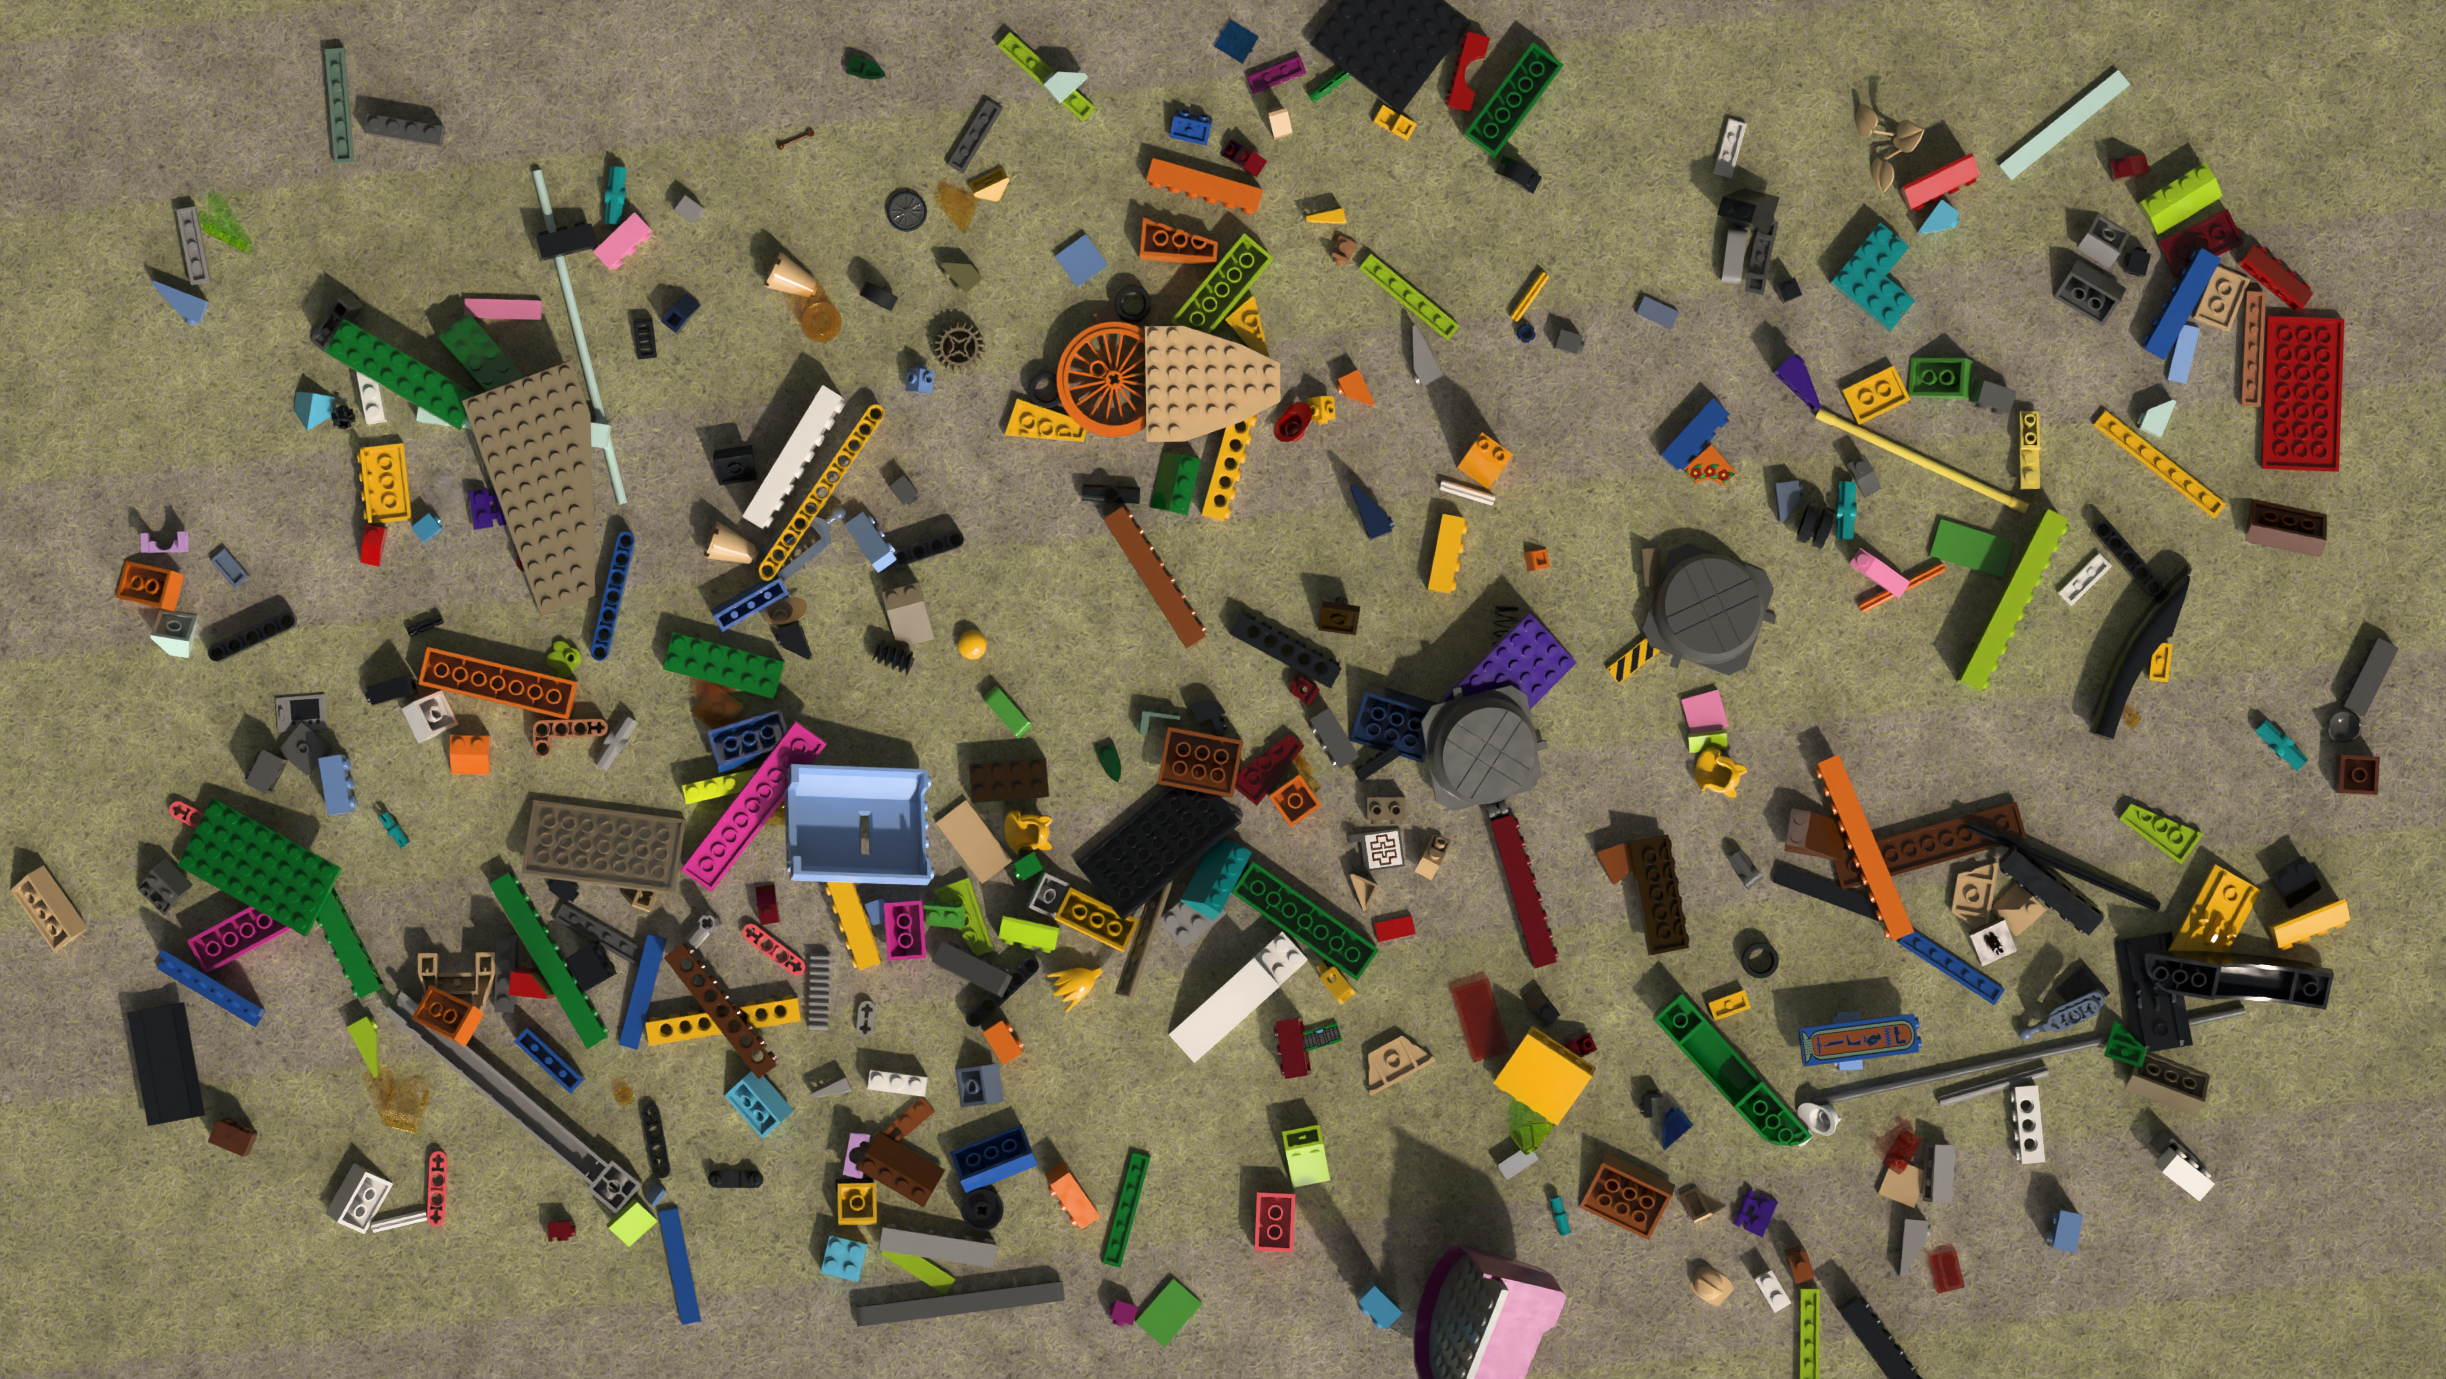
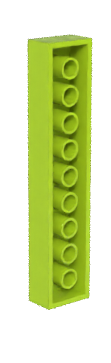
M2050 509L2042 512L1957 682L1975 691H1982V689L1987 688L1991 680L1988 678L1990 673L1995 672L1999 665V661H1997L1999 655H2003L2008 647V644H2006L2007 639L2013 637L2017 629L2015 627L2016 622L2021 621L2026 610L2023 609L2025 604L2030 603L2034 596L2033 588L2038 586L2043 578L2040 575L2041 572L2048 568L2052 560L2049 558L2051 553L2056 552L2060 545L2059 537L2064 535L2069 527L2066 524L2067 518Z

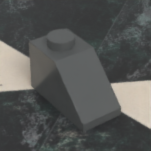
M1865 454L1846 465L1864 498L1882 489Z

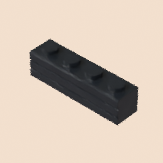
M1389 745L1385 748V752H1379L1375 755L1376 758L1367 760L1365 762L1366 765L1363 767L1360 765L1355 768L1357 771L1354 773L1360 782L1401 755L1395 745Z

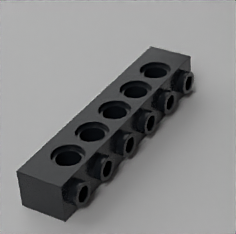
M1247 612L1245 615H1239L1230 635L1330 689L1332 688L1342 669L1339 667V662L1332 658L1329 661L1322 658L1323 654L1315 649L1312 652L1305 648L1306 644L1298 640L1294 643L1288 639L1289 635L1282 631L1278 633L1272 631V626L1265 622L1257 623L1254 621L1256 617ZM1250 626L1257 627L1258 635L1255 637L1249 636L1247 629ZM1267 635L1274 636L1275 644L1272 646L1266 645L1264 638ZM1284 644H1289L1292 647V653L1284 655L1281 652V647ZM1302 653L1309 656V661L1306 664H1301L1298 661V656ZM1322 662L1325 664L1326 670L1324 673L1316 672L1315 665Z

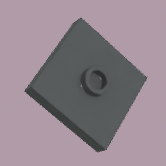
M302 721L277 752L304 774L309 775L318 764V758H323L332 745Z

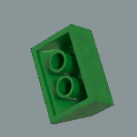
M1163 452L1150 508L1188 516L1200 459Z

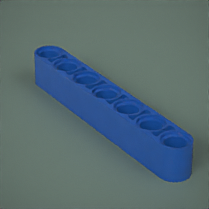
M626 531L621 532L617 537L591 647V656L597 661H605L609 657L635 548V536ZM625 535L631 537V543L627 546L622 544V538ZM620 554L627 556L625 564L618 563L617 558ZM617 572L623 576L620 583L613 581V575ZM612 591L618 593V599L614 602H611L608 598L609 593ZM607 610L613 611L614 617L612 620L607 621L604 618V613ZM604 628L609 630V637L607 639L600 637V631ZM599 647H603L605 650V655L602 658H598L595 654L596 649Z

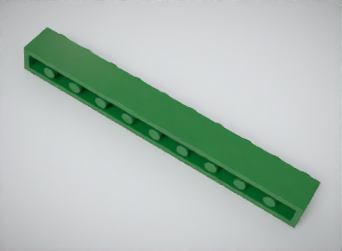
M508 872L491 882L489 886L586 1049H590L608 1038L607 1033L609 1030L604 1022H599L597 1018L599 1016L598 1011L594 1006L590 1007L587 1002L589 996L586 991L580 990L577 985L578 982L568 970V965L564 960L565 957L561 958L558 950H560L555 940L551 941L548 934L550 931L545 923H540L538 919L540 917L539 912L535 907L532 908L528 902L531 900L525 890L521 891L518 886L521 884L516 874L512 875L511 872Z

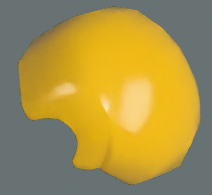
M968 629L960 635L958 650L963 657L973 660L980 658L985 653L987 640L981 631Z

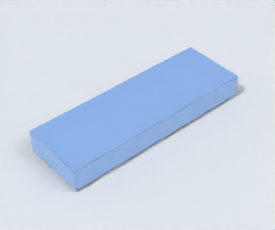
M2189 325L2183 326L2177 337L2167 380L2181 384L2187 383L2200 328Z

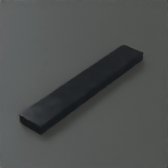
M1779 865L1773 883L1879 921L1875 910H1877L1875 902L1871 903L1869 897L1848 889L1842 890L1840 886Z

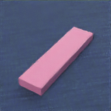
M465 298L464 316L469 313L472 318L542 320V301Z

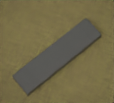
M986 98L947 162V165L964 174L1003 108Z

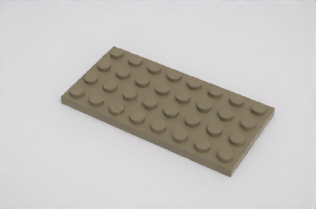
M533 800L521 873L525 876L675 895L686 819Z

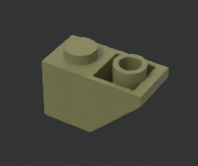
M945 262L941 264L943 268L941 270L942 274L948 280L950 278L954 280L956 284L953 286L960 294L963 292L966 295L969 294L984 280L971 264Z

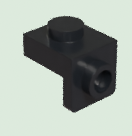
M1646 1090V1094H1642L1643 1102H1639L1640 1114H1644V1118L1653 1117L1651 1098H1662L1663 1094L1658 1093V1090Z

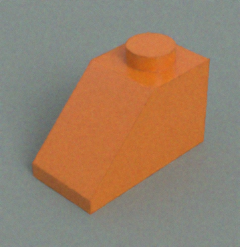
M1359 369L1337 380L1339 384L1336 387L1340 395L1344 394L1346 398L1368 406L1375 405Z

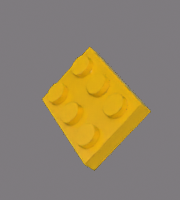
M1894 366L1842 390L1858 425L1911 400Z

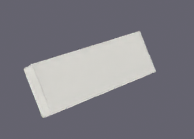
M1728 118L1713 174L1732 179L1747 123Z
M2098 552L2058 594L2072 606L2112 565Z

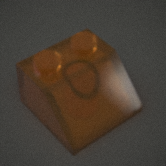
M713 683L692 715L711 729H716L733 724L746 706Z

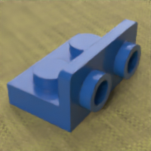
M1185 109L1176 110L1169 137L1207 146L1213 118H1209L1206 114H1192Z

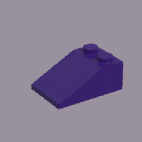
M1791 354L1773 374L1808 407L1817 412L1821 405L1807 367L1804 365L1805 361L1798 354L1796 356Z

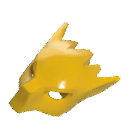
M1100 967L1089 970L1086 968H1072L1047 974L1046 976H1060L1054 982V986H1059L1053 995L1064 996L1063 1002L1072 1000L1065 1009L1067 1013L1088 994L1095 980L1103 971Z

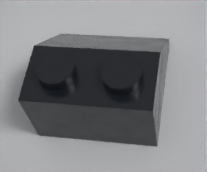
M797 622L777 629L778 634L775 635L778 646H782L784 649L809 661L813 660L801 623Z
M2300 856L2269 876L2289 909L2322 889L2313 868L2305 856Z
M598 941L589 944L564 959L583 992L617 974L614 964L608 959L604 947Z

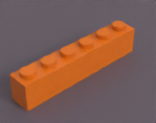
M1152 158L1146 182H1149L1151 187L1160 189L1163 186L1168 188V192L1179 194V191L1184 192L1186 197L1197 199V197L1205 198L1204 202L1213 205L1219 202L1223 204L1224 208L1234 210V207L1240 208L1242 213L1252 215L1253 212L1257 213L1263 189L1155 158Z

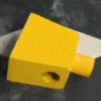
M1323 961L1316 967L1322 975L1319 977L1340 1005L1355 994V991L1335 966L1330 968L1326 961ZM1335 977L1336 981L1331 983L1330 979Z

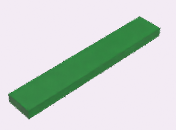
M1132 1151L1102 1261L1104 1264L1121 1268L1151 1156Z

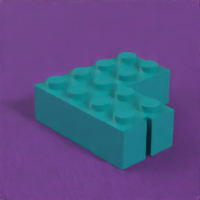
M1880 222L1830 284L1890 332L1902 318L1901 315H1904L1916 300L1886 277L1910 246L1898 236L1893 238V232Z

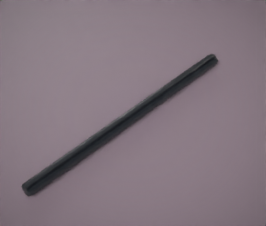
M1969 821L1966 829L1972 833L2007 848L2015 844L2037 861L2157 912L2160 908L2161 903L1990 828L1973 821Z

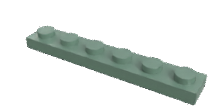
M345 48L325 49L335 164L354 163Z

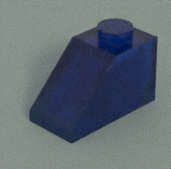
M1671 1107L1664 1113L1665 1118L1662 1123L1661 1139L1663 1150H1666L1693 1126L1692 1122L1678 1107L1675 1109Z

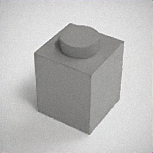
M686 195L683 198L679 197L674 204V207H676L674 211L693 226L705 211L704 208Z

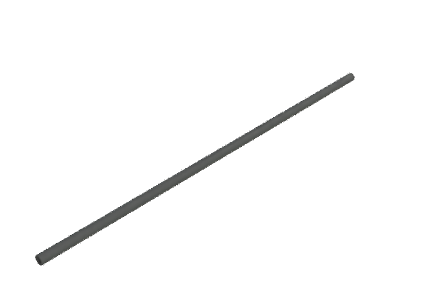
M2244 1005L2190 1016L2188 1017L2189 1026L2245 1015ZM2110 1034L1813 1097L1812 1103L1822 1106L2106 1045Z

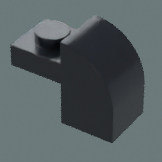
M1506 156L1502 157L1494 172L1503 179L1517 184L1532 194L1542 178L1533 169Z
M1205 700L1190 705L1197 724L1211 719L1217 736L1225 734L1224 730L1227 729L1223 718L1219 719L1220 715L1225 714V710L1220 704Z

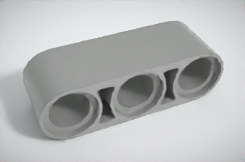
M1728 227L1721 282L1740 285L1747 230Z

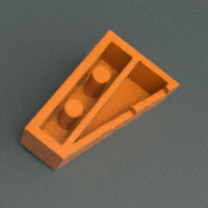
M1064 1161L1045 1173L1050 1184L1047 1188L1053 1196L1057 1195L1059 1197V1205L1063 1211L1068 1210L1071 1214L1069 1219L1074 1226L1078 1224L1082 1230L1100 1217L1097 1209L1082 1190L1075 1177L1070 1173Z

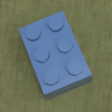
M342 754L318 758L327 815L333 816L356 812L355 808L358 807L357 797L353 796L352 793L355 784L353 777L349 775V770L352 769L350 758Z

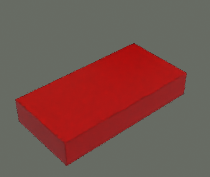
M1412 915L1374 923L1378 942L1416 934Z

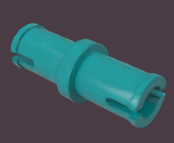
M388 811L378 817L387 829V834L392 836L400 849L410 842L400 829V824H396Z
M1560 1195L1549 1200L1554 1212L1553 1219L1557 1222L1560 1236L1572 1233L1567 1219L1568 1212H1565Z

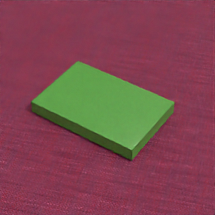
M1173 1278L1135 1322L1165 1347L1202 1303Z

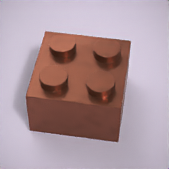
M2337 755L2335 793L2378 795L2380 757Z
M228 1117L217 1120L208 1142L242 1157L249 1155L258 1135L254 1132L255 1129L247 1125H236L237 1121Z

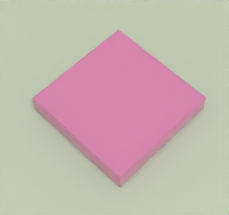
M1718 690L1681 700L1690 733L1714 731L1728 727Z

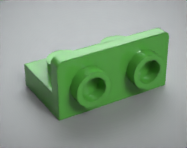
M930 899L929 902L923 904V909H926V926L965 927V904H958V901L940 903L939 899Z

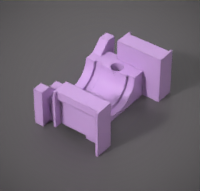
M177 532L178 540H174L172 546L166 550L160 547L159 542L151 540V534L140 533L141 553L189 552L188 532Z
M858 1132L850 1133L843 1175L862 1179L864 1173L856 1169L857 1163L851 1160L850 1152L853 1148L860 1147L862 1141L870 1142L871 1135Z

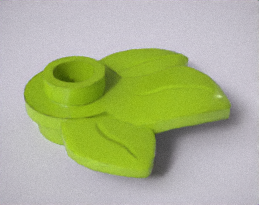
M565 641L553 642L555 652L550 653L546 657L545 663L547 666L557 669L558 678L565 679L573 674L574 667L578 666L582 660L581 653L578 649L571 648ZM570 654L574 656L573 661L569 659Z

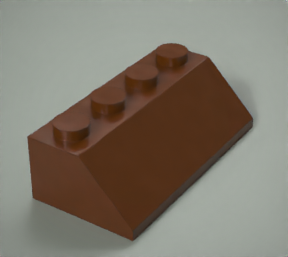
M2252 500L2246 526L2245 541L2321 557L2327 541V515Z
M880 1131L857 1168L859 1171L923 1208L945 1172L944 1168L901 1143L896 1142Z

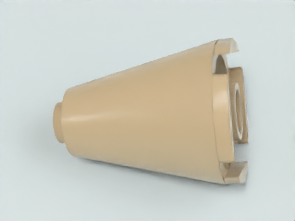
M778 252V256L776 255L767 272L769 278L767 280L764 279L763 286L766 288L804 297L814 296L818 289L817 280L781 252Z
M716 521L706 542L708 550H704L703 557L750 564L751 561L755 562L759 551L756 550L754 544Z

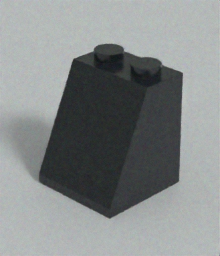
M1744 188L1723 196L1717 215L1735 226L1768 234L1780 197Z

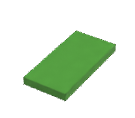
M1940 519L1929 556L2003 578L2014 541Z

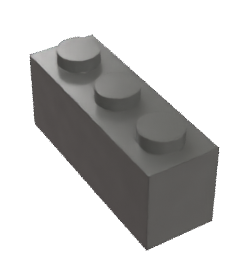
M1330 708L1310 719L1311 724H1309V727L1314 735L1318 733L1321 740L1318 742L1323 750L1326 751L1328 749L1331 754L1329 760L1334 768L1338 766L1340 769L1359 757Z

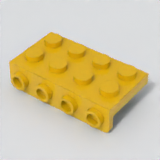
M404 443L360 447V452H357L358 463L362 465L359 477L360 482L364 483V490H361L362 501H366V509L363 510L365 521L368 520V524L413 520Z

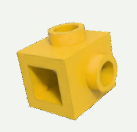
M1334 396L1307 398V404L1312 409L1311 421H1316L1317 425L1328 424V420L1336 419Z

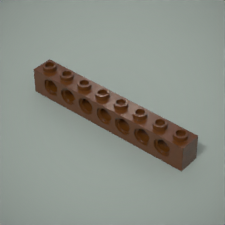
M684 943L680 944L666 955L664 959L758 1079L762 1078L778 1065L776 1063L778 1058L772 1051L768 1052L764 1047L766 1043L760 1035L755 1036L752 1032L754 1027L751 1023L741 1018L740 1015L743 1013L736 1005H731L728 1001L731 998L725 990L720 991L717 987L719 982L716 978L706 973L705 969L707 967L701 959L696 960L693 956L695 952L689 944L686 946ZM684 959H689L692 962V967L689 970H685L682 967ZM696 974H701L704 977L703 984H695L694 976ZM712 989L715 991L716 997L714 1000L706 998L707 990ZM721 1004L725 1005L728 1009L727 1014L724 1016L720 1015L717 1011L718 1006ZM731 1020L739 1022L738 1030L733 1031L730 1029L729 1023ZM743 1035L750 1036L751 1044L749 1046H744L741 1043ZM760 1050L763 1053L761 1061L754 1060V1051Z

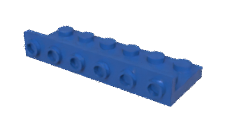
M162 949L158 956L163 959L157 967L158 970L250 1025L257 1027L266 1012L265 1010Z

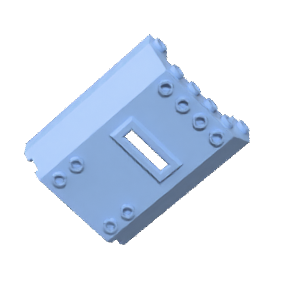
M790 765L787 771L788 788H785L784 795L787 872H790V880L928 885L930 880L933 879L934 868L931 867L929 855H926V848L929 846V838L926 837L928 819H925L928 802L925 800L924 794L931 786V777L928 776V769ZM860 816H868L869 854H861Z

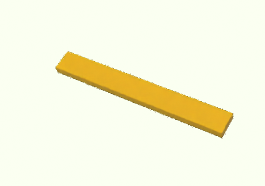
M2104 410L2094 422L2093 426L2213 519L2226 505L2219 497L2108 411Z

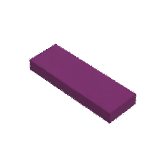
M1299 55L1246 77L1252 93L1256 94L1307 74Z

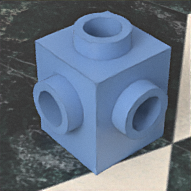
M915 365V368H907L905 391L932 394L934 370H927V366Z

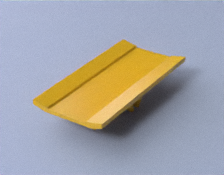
M2214 864L2168 951L2228 953L2261 890Z

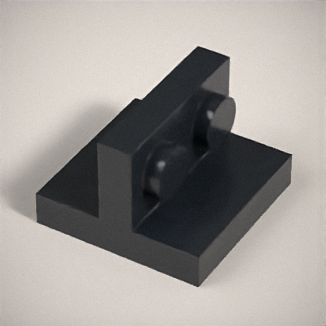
M752 445L714 451L713 460L719 486L757 480Z

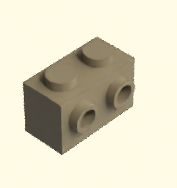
M1367 797V820H1371V824H1382V820H1390V824H1402V820H1406V797Z

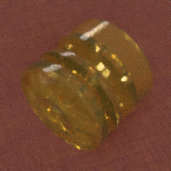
M818 302L809 306L805 310L801 322L806 337L816 343H826L836 338L842 324L841 315L836 307L825 302ZM819 318H823L824 321H827V325H824L823 328H820L819 325H816V322L819 321Z

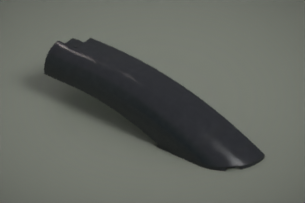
M2186 565L2163 587L2162 592L2154 597L2120 646L2103 682L2093 711L2094 718L2089 732L2095 736L2107 740L2114 739L2125 703L2134 683L2158 647L2166 638L2172 637L2188 590L2189 575L2192 572L2190 565Z
M2210 951L2145 952L2144 955L2148 976L2160 989L2171 994L2208 1000L2268 1001L2326 1010L2334 977L2332 969L2313 966V963L2259 955Z

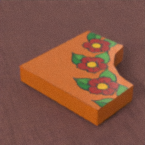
M1712 444L1683 470L1694 484L1702 480H1712L1723 486L1736 474Z

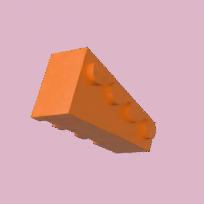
M1143 217L1140 260L1217 265L1218 242L1195 234L1192 235L1183 230L1174 229Z

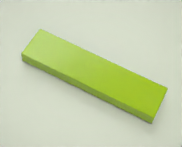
M886 1251L881 1252V1255L946 1295L955 1281L954 1277L922 1257Z

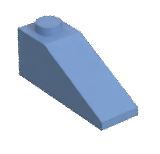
M153 280L152 285L177 313L185 318L184 322L194 326L196 322L202 323L209 302Z

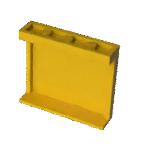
M1531 1026L1520 1045L1501 1072L1496 1076L1493 1084L1500 1090L1512 1095L1515 1100L1527 1105L1532 1111L1544 1116L1547 1121L1558 1125L1592 1078L1596 1067L1534 1026Z

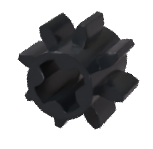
M339 406L335 408V413H331L333 425L340 429H347L351 427V422L356 421L353 409H349L347 406Z

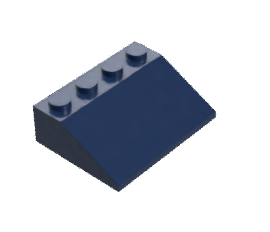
M1367 682L1350 741L1381 751H1386L1385 748L1389 745H1395L1401 753V757L1423 763L1426 749L1419 720L1426 714L1430 706L1436 704V702Z

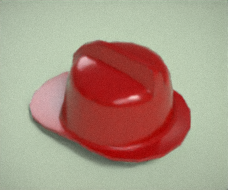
M1305 402L1292 404L1275 423L1273 429L1275 437L1281 442L1300 440L1305 435L1306 428L1312 419V409Z

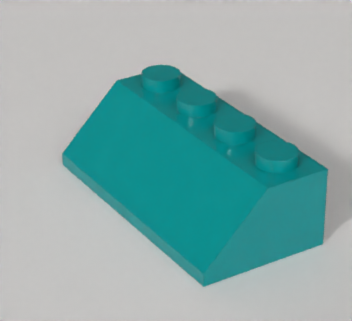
M1220 840L1204 854L1180 901L1213 921L1224 908L1252 852L1236 842Z

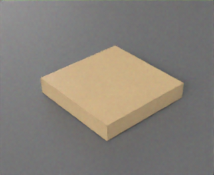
M1892 1158L1878 1194L1914 1208L1923 1187L1924 1170Z

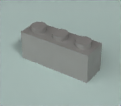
M1925 1143L1922 1201L1952 1203L1954 1196L1955 1145Z

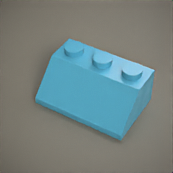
M752 1071L725 1095V1098L762 1139L794 1111L764 1076L758 1079Z

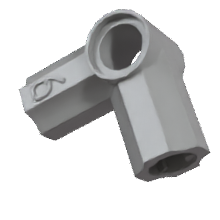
M709 910L703 914L697 921L698 924L684 938L695 949L722 924Z

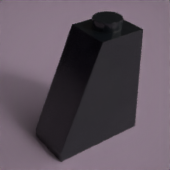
M412 675L368 686V691L365 692L366 700L368 703L371 702V706L418 695L415 679Z

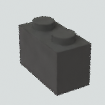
M1975 379L1969 402L1974 403L1975 407L1986 410V408H1990L1991 413L1994 414L2010 413L2016 390L1985 380Z

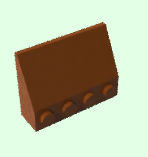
M1168 727L1157 784L1233 798L1244 741Z
M1606 1152L1579 1207L1649 1240L1673 1195L1675 1184Z

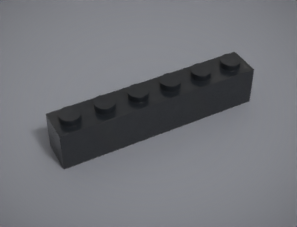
M2015 844L1999 860V867L2003 874L2012 876L2020 887L2023 888L2025 886L2030 890L2029 892L2036 899L2040 898L2050 910H2056L2060 913V917L2066 922L2070 921L2073 923L2076 930L2080 933H2086L2089 936L2104 920L2101 910Z

